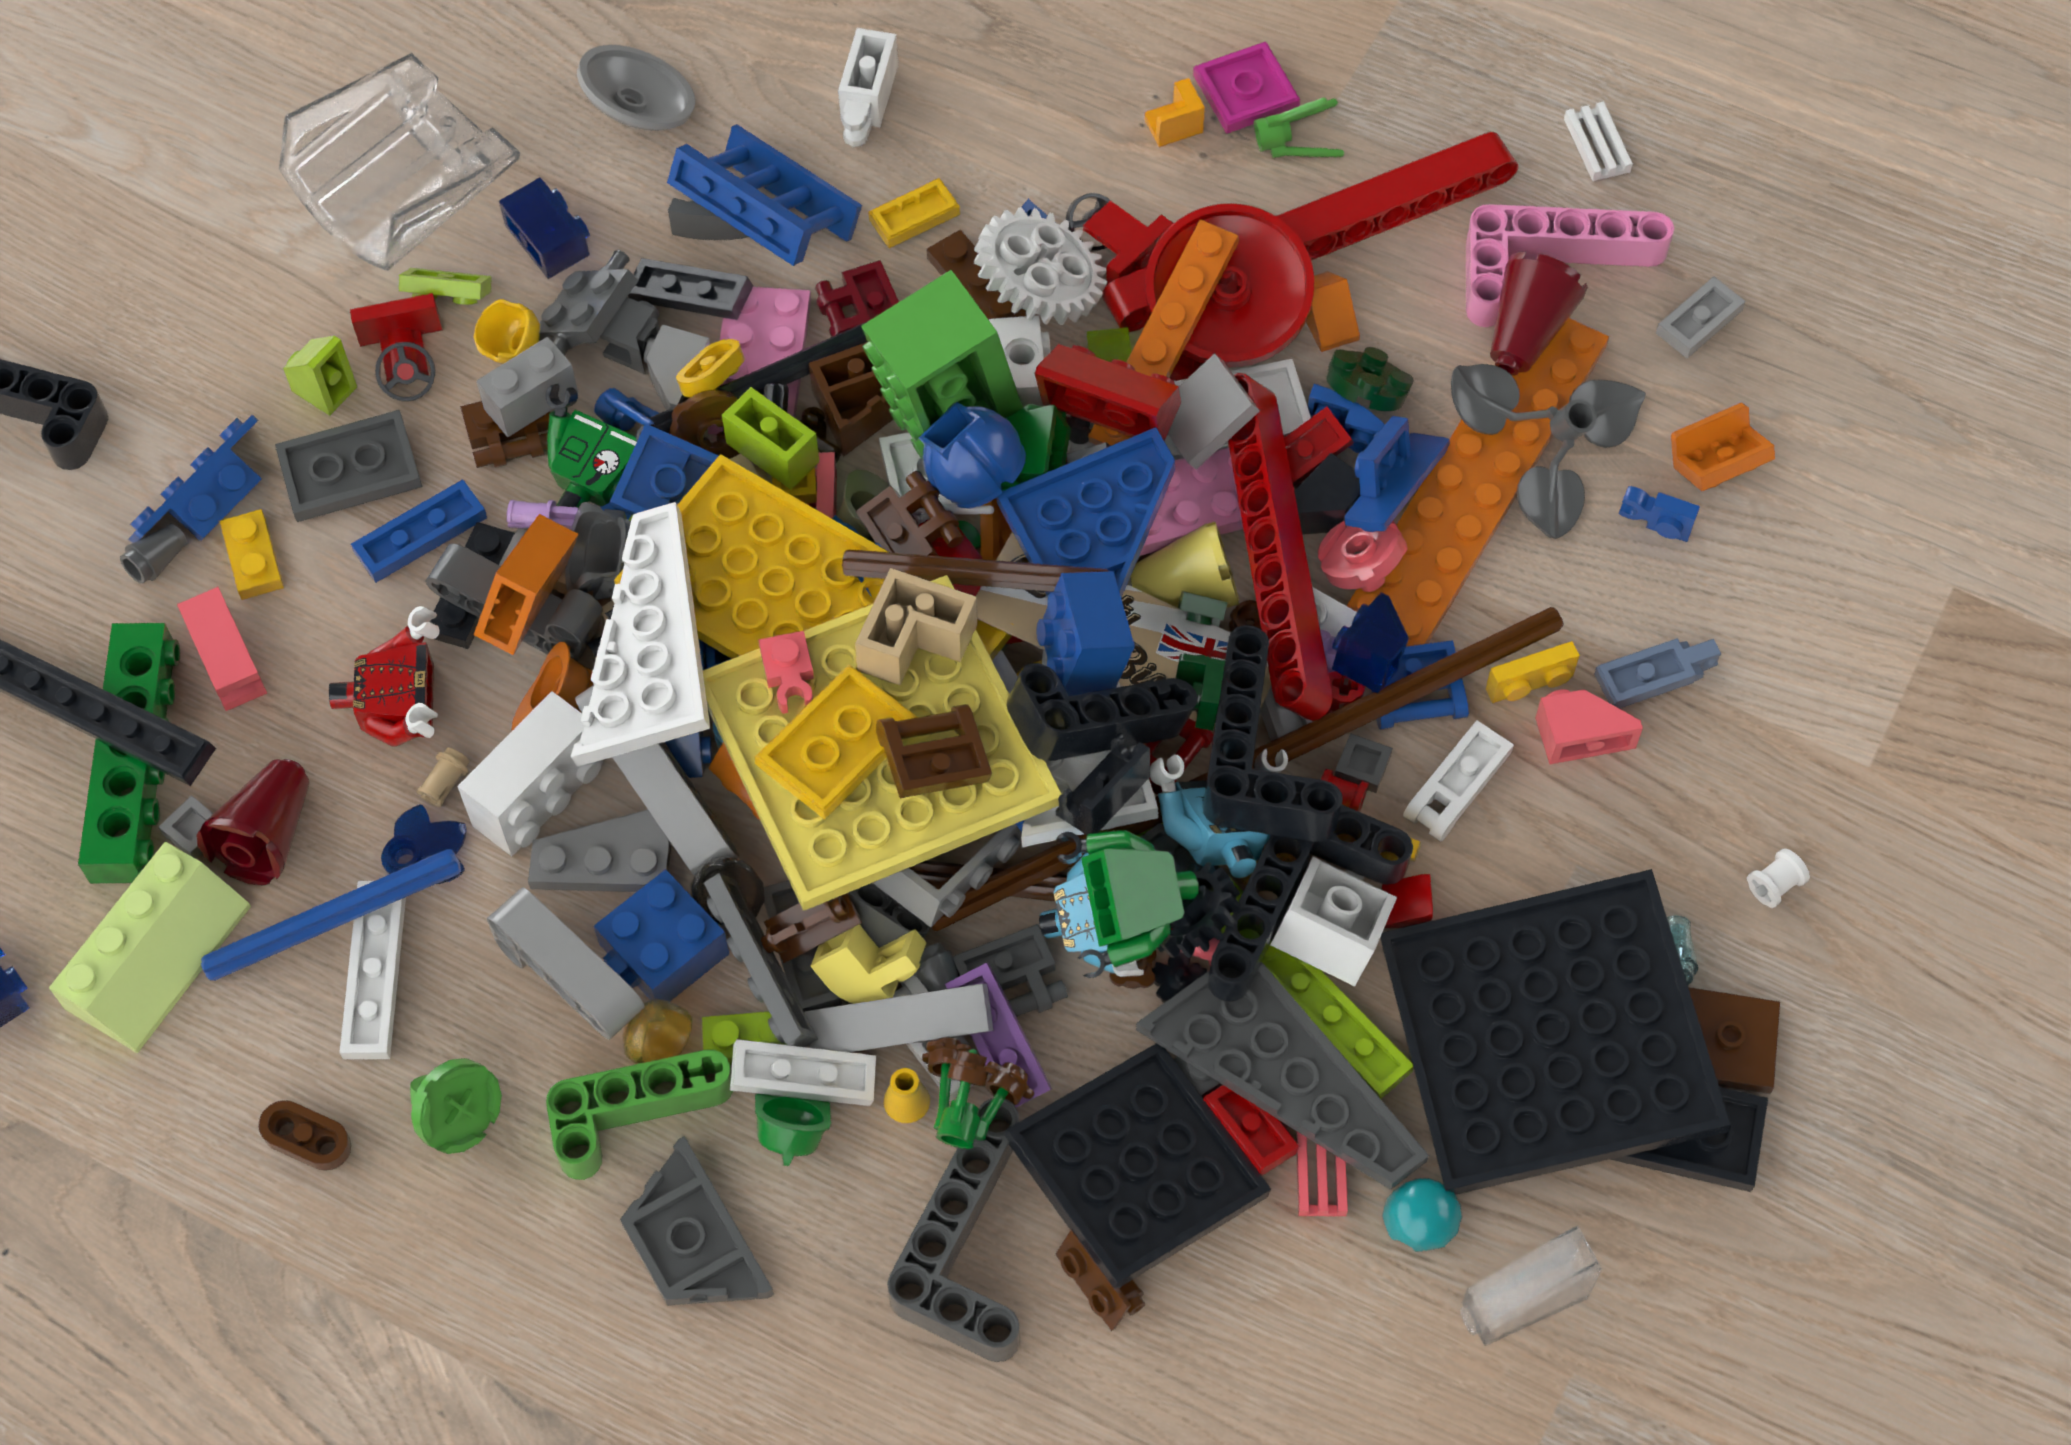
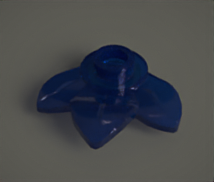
M422 804L408 809L395 822L394 837L387 842L382 851L381 861L385 871L388 874L394 873L446 849H452L457 854L464 844L467 826L465 823L457 821L430 823L429 815ZM403 855L413 856L407 863H398L399 858ZM459 860L461 872L458 875L453 876L437 884L450 882L458 878L460 875H462L465 871V868L461 861Z

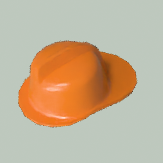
M566 642L557 643L548 653L537 678L516 710L511 732L551 691L581 712L575 697L594 685L591 681L593 671L571 658L570 647Z

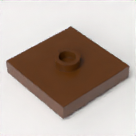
M1688 987L1718 1085L1771 1094L1774 1089L1780 1002Z

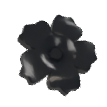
M1179 952L1175 958L1169 957L1168 965L1156 962L1155 967L1152 968V972L1155 974L1154 984L1160 986L1156 996L1165 1003L1207 973V968L1201 967L1199 963H1193L1189 967L1190 958H1187L1182 952Z

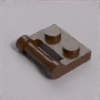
M968 704L953 706L951 712L895 721L894 718L890 717L879 719L876 722L877 738L881 747H884L899 798L986 783L992 776L973 713ZM951 730L959 734V736L905 746L902 742V739Z

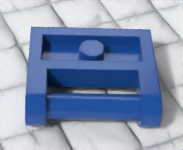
M1453 640L1366 652L1365 664L1372 693L1456 653ZM1462 678L1438 689H1447L1449 698L1409 703L1376 719L1378 728L1380 730L1394 727V723L1451 715L1453 719L1468 718V701Z

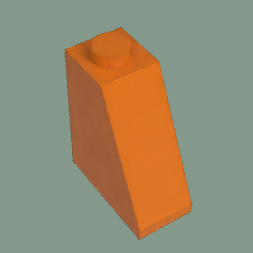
M539 514L496 572L474 636L514 655L567 566L579 534Z

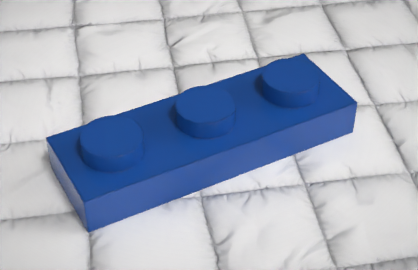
M462 479L351 543V546L374 582L377 583L475 526L476 522L480 523L487 519V514L482 504Z

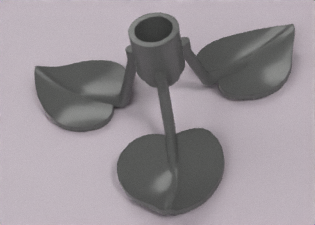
M1489 364L1458 365L1453 370L1451 378V395L1455 408L1464 423L1476 432L1488 435L1497 434L1503 429L1506 418L1511 421L1550 419L1551 432L1555 438L1562 441V446L1552 459L1550 470L1542 466H1536L1524 473L1517 486V500L1519 507L1528 520L1546 536L1553 539L1562 537L1572 529L1582 512L1585 500L1584 486L1579 475L1572 470L1558 471L1560 462L1568 450L1574 446V441L1583 435L1592 444L1604 448L1615 447L1623 443L1634 429L1640 407L1646 396L1644 391L1621 382L1591 380L1579 385L1572 392L1569 403L1559 410L1552 406L1547 410L1515 413L1512 410L1518 405L1519 389L1515 379L1504 369Z

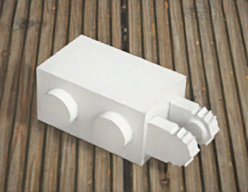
M862 28L856 29L838 89L842 125L845 128L843 138L845 144L852 146V148L862 147L863 144H866L865 141L869 137L871 126L879 128L881 126L898 68L896 34Z

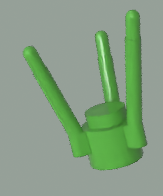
M1323 97L1286 112L1254 120V131L1259 150L1261 152L1271 150L1272 158L1282 156L1343 157L1344 151L1341 149L1285 146V142L1292 141L1291 122L1335 107L1338 101L1336 99L1327 100Z

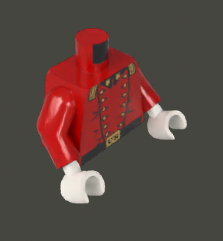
M422 606L416 607L410 613L408 625L393 638L371 650L368 654L359 655L354 661V681L329 684L331 709L353 708L360 730L391 747L400 746L417 737H433L435 731L433 728V718L438 716V713L433 711L434 662L427 643L423 642L424 637L434 639L439 635V626L430 622L436 618V612Z

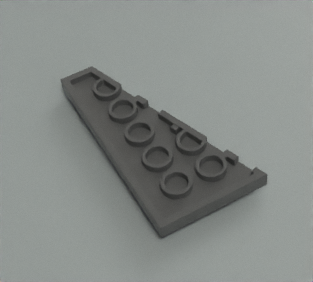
M1261 963L1248 992L1237 1001H1223L1212 994L1208 985V971L1136 1023V1031L1390 1190L1428 1161L1429 1154L1263 963ZM1229 967L1220 970L1221 974L1228 978H1238L1241 976V973L1234 968Z

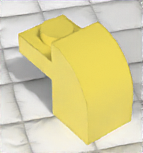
M859 924L819 945L810 967L835 995L852 1004L893 998L898 982L909 979L918 971L926 941L914 929L878 948Z

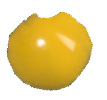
M499 299L484 309L476 322L473 338L477 350L482 355L497 363L504 364L539 342L540 323L534 312L523 304Z

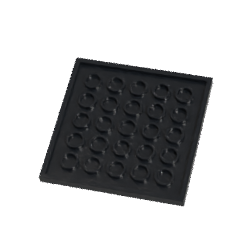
M1652 869L1382 932L1380 940L1445 1191H1450L1457 1195L1730 1132L1731 1124Z

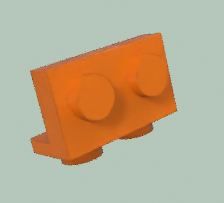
M1744 403L1736 404L1671 434L1674 469L1701 491L1716 487L1720 483L1775 460L1774 445L1750 426L1749 407Z

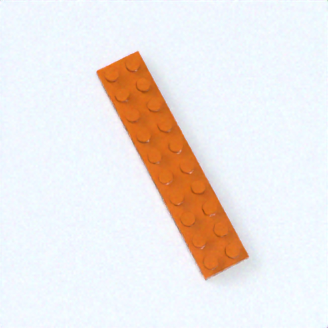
M1569 318L1528 372H1519L1518 375H1511L1517 383L1520 394L1518 405L1512 412L1522 413L1547 410L1552 406L1559 410L1568 404L1572 392L1579 385L1586 382L1606 349L1610 336ZM1506 418L1503 429L1494 435L1476 432L1461 419L1450 437V444L1446 453L1423 481L1396 524L1407 543L1406 553L1402 556L1398 565L1385 576V581L1380 588L1371 592H1365L1358 588L1346 605L1366 617L1357 633L1358 635L1387 649L1429 643L1517 497V486L1520 478L1526 471L1535 467L1553 437L1549 418L1511 421Z

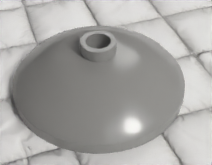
M621 45L598 46L588 50L582 56L578 65L577 78L590 102L605 115L626 126L648 131L672 129L687 122L695 107V96L687 80L671 65L645 51Z

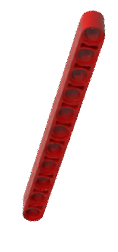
M1488 132L1279 214L1276 217L1289 225L1299 236L1312 261L1498 187L1509 181L1517 173L1519 166L1500 136L1496 132ZM1147 267L1112 281L1103 290L1102 299L1123 332H1133L1144 328L1150 317L1145 291Z

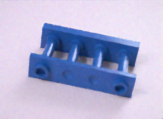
M738 124L731 128L725 152L708 158L688 144L677 147L667 180L669 185L792 266L803 262L811 235L826 228L846 242L851 240L862 208L860 203ZM732 167L745 175V177L739 178L726 169ZM763 187L777 197L771 199L757 189ZM795 208L808 216V218L803 220L789 210Z

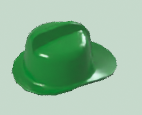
M755 1093L758 1140L763 1147L781 1154L783 1166L788 1167L794 1156H807L817 1150L824 1131L829 1130L831 1126L830 1103L828 1101Z

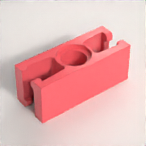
M219 587L178 603L177 606L225 710L228 711L267 694Z

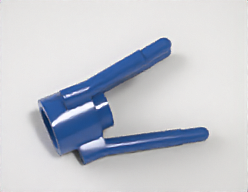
M616 388L604 391L594 406L596 416L602 419L604 423L623 431L631 429L636 422L645 425V423L648 425L654 424L649 418L659 414V412L641 404L634 397L628 398Z

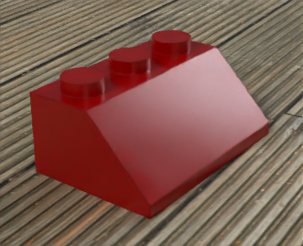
M1058 344L1037 365L1034 372L1044 406L1055 404L1058 410L1064 411L1066 414L1130 437L1156 427L1165 442L1181 405L1179 386H1176L1175 382L1170 378L1157 373H1153L1151 376L1135 371L1132 365L1122 360L1113 359L1109 362L1097 358L1091 350L1079 345H1073L1069 348Z

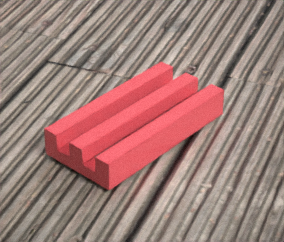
M1296 1131V1142L1299 1145L1296 1154L1298 1216H1347L1346 1162L1334 1155L1336 1205H1328L1326 1149L1316 1143L1318 1205H1309L1307 1137Z

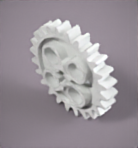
M1021 207L1017 209L1015 215L1008 210H1004L1001 218L993 216L989 225H985L974 248V251L978 253L974 264L982 267L978 274L979 278L990 279L986 287L987 291L998 290L1001 293L998 298L999 303L1009 300L1013 303V313L1018 312L1022 308L1026 310L1028 320L1031 321L1034 315L1038 314L1046 325L1052 316L1060 325H1064L1067 318L1075 323L1081 314L1087 317L1092 308H1095L1103 294L1102 290L1107 284V281L1103 279L1106 268L1098 265L1102 255L1090 253L1094 243L1092 241L1082 242L1080 240L1083 233L1082 230L1069 231L1068 220L1063 221L1060 225L1055 223L1054 214L1051 212L1046 219L1041 218L1036 208L1033 209L1030 216Z

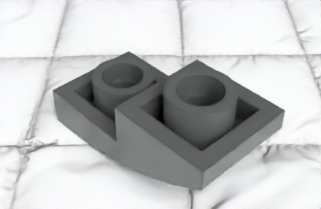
M673 198L668 208L672 235L715 241L748 237L695 201Z

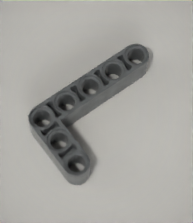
M993 1098L983 1102L979 1107L978 1116L980 1118ZM1005 1099L993 1120H1005L1009 1123V1127L1019 1122L1018 1110L1013 1103ZM988 1130L985 1141L975 1139L973 1148H957L891 1271L887 1282L890 1306L895 1314L993 1362L1006 1361L1012 1358L1018 1351L1020 1344L1018 1318L1008 1307L947 1279V1276L1013 1152L1005 1136L1006 1130L1000 1133ZM972 1160H982L989 1165L984 1172L978 1174L970 1173L964 1168ZM955 1200L961 1201L967 1206L966 1210L959 1215H950L942 1210L946 1203ZM929 1242H938L945 1247L943 1253L937 1257H927L920 1252V1249ZM913 1283L923 1289L921 1295L912 1300L903 1299L898 1295L900 1288L906 1284ZM954 1304L962 1306L967 1311L965 1316L958 1321L946 1320L941 1315L945 1307ZM1000 1325L1006 1327L1011 1335L1002 1342H992L985 1337V1332L992 1326Z

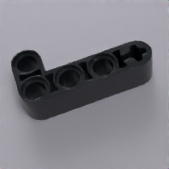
M0 359V414L43 425L41 430L42 440L58 467L64 470H74L85 465L91 457L108 422L107 410L93 384L84 380Z
M1031 663L1025 665L1020 671L1008 696L1006 706L1031 754L1045 761H1055L1111 750V741L1118 733L1124 735V745L1126 747L1135 746L1138 742L1145 744L1177 737L1182 732L1193 712L1198 696L1190 684L1177 678L1068 696L1054 670L1040 663Z

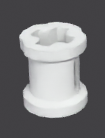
M1786 848L1777 852L1775 861L1762 871H1752L1747 876L1749 888L1753 895L1762 904L1770 908L1780 904L1781 896L1793 886H1803L1810 879L1809 871L1802 859L1796 853Z

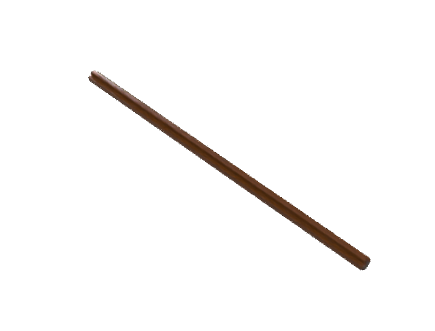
M1549 607L1343 706L1318 720L1312 721L1254 749L1252 769H1255V759L1264 749H1267L1266 760L1270 766L1276 767V754L1281 749L1286 752L1289 762L1560 631L1564 625L1563 619L1556 608ZM1208 772L1190 781L1207 780ZM1159 796L1155 797L1158 806V818L1101 830L1099 833L1126 830L1134 835H1138L1156 826L1158 823H1163ZM1086 834L1077 835L1079 839H1087ZM1072 841L1061 842L990 876L980 889L975 890L971 887L964 894L966 896L965 900L956 913L951 917H947L944 914L931 927L932 930L939 931L1074 866L1077 861L1072 864H1064L1058 860L1057 856L1074 853L1077 845Z

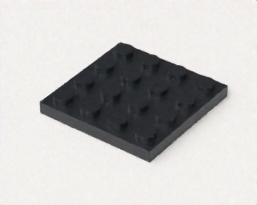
M1157 1043L1009 1127L1005 1132L1011 1149L1068 1228L1072 1229L1114 1289L1122 1287L1263 1201L1272 1190L1168 1051Z

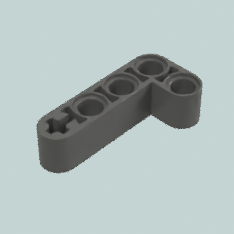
M452 543L447 546L426 579V585L441 598L480 618L495 574L501 566L466 547ZM569 589L563 600L550 593L524 637L523 642L547 655L557 643L566 642L570 647L571 658L578 662L587 648V642L592 640L599 628L603 612L602 606L595 598L581 590Z

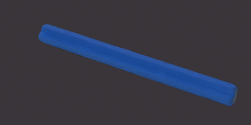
M446 849L215 950L201 958L203 972L209 980H218L456 876L461 872L459 859L452 849Z

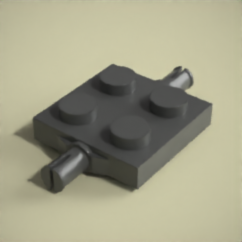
M615 250L605 267H602L600 270L575 271L568 276L562 285V291L554 303L548 306L542 313L539 341L548 337L564 356L574 346L582 343H596L638 281L629 269H624L630 261L628 255L623 251Z

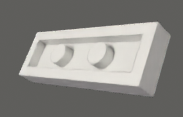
M737 1039L733 1045L730 1091L870 1106L874 1101L876 1055Z

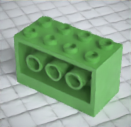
M949 270L861 326L868 341L862 347L873 364L871 369L882 386L880 391L891 407L889 412L902 431L907 429L912 437L910 441L922 460L924 444L919 437L954 403L958 402L965 407H984L995 411L1004 418L1023 408L998 332L952 270Z

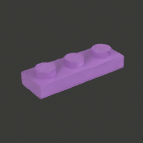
M989 962L946 983L947 989L977 984H987L994 1031L970 1034L980 1055L987 1057L985 1065L989 1061L996 1062L1000 1066L1005 1062H1010L1022 1068L1028 1074L1027 1084L1029 1088L1035 1093L1032 1099L1052 1090ZM1022 1097L1019 1104L1015 1105V1107H1018L1032 1099H1025Z

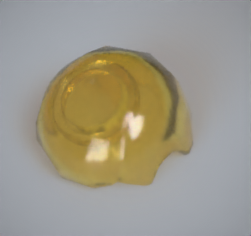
M653 999L644 1002L645 1008L625 1025L622 1032L624 1054L634 1064L680 1055L686 1047L692 1032V1015L688 1010L668 1000Z

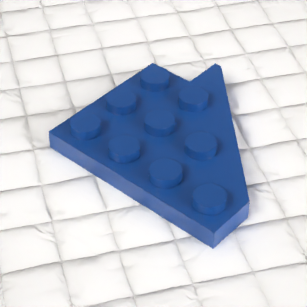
M1155 427L1002 491L1003 493L1000 496L996 497L997 504L1029 563L1102 568L1114 571L1122 598L1176 470L1175 459ZM1045 591L1047 596H1049L1050 591Z

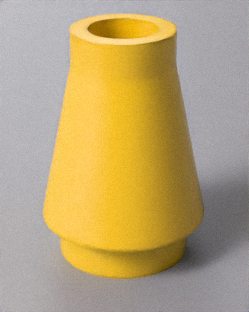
M901 1068L893 1073L883 1099L886 1113L893 1120L900 1123H913L920 1120L928 1112L931 1102L927 1088L919 1080L916 1072L909 1068Z

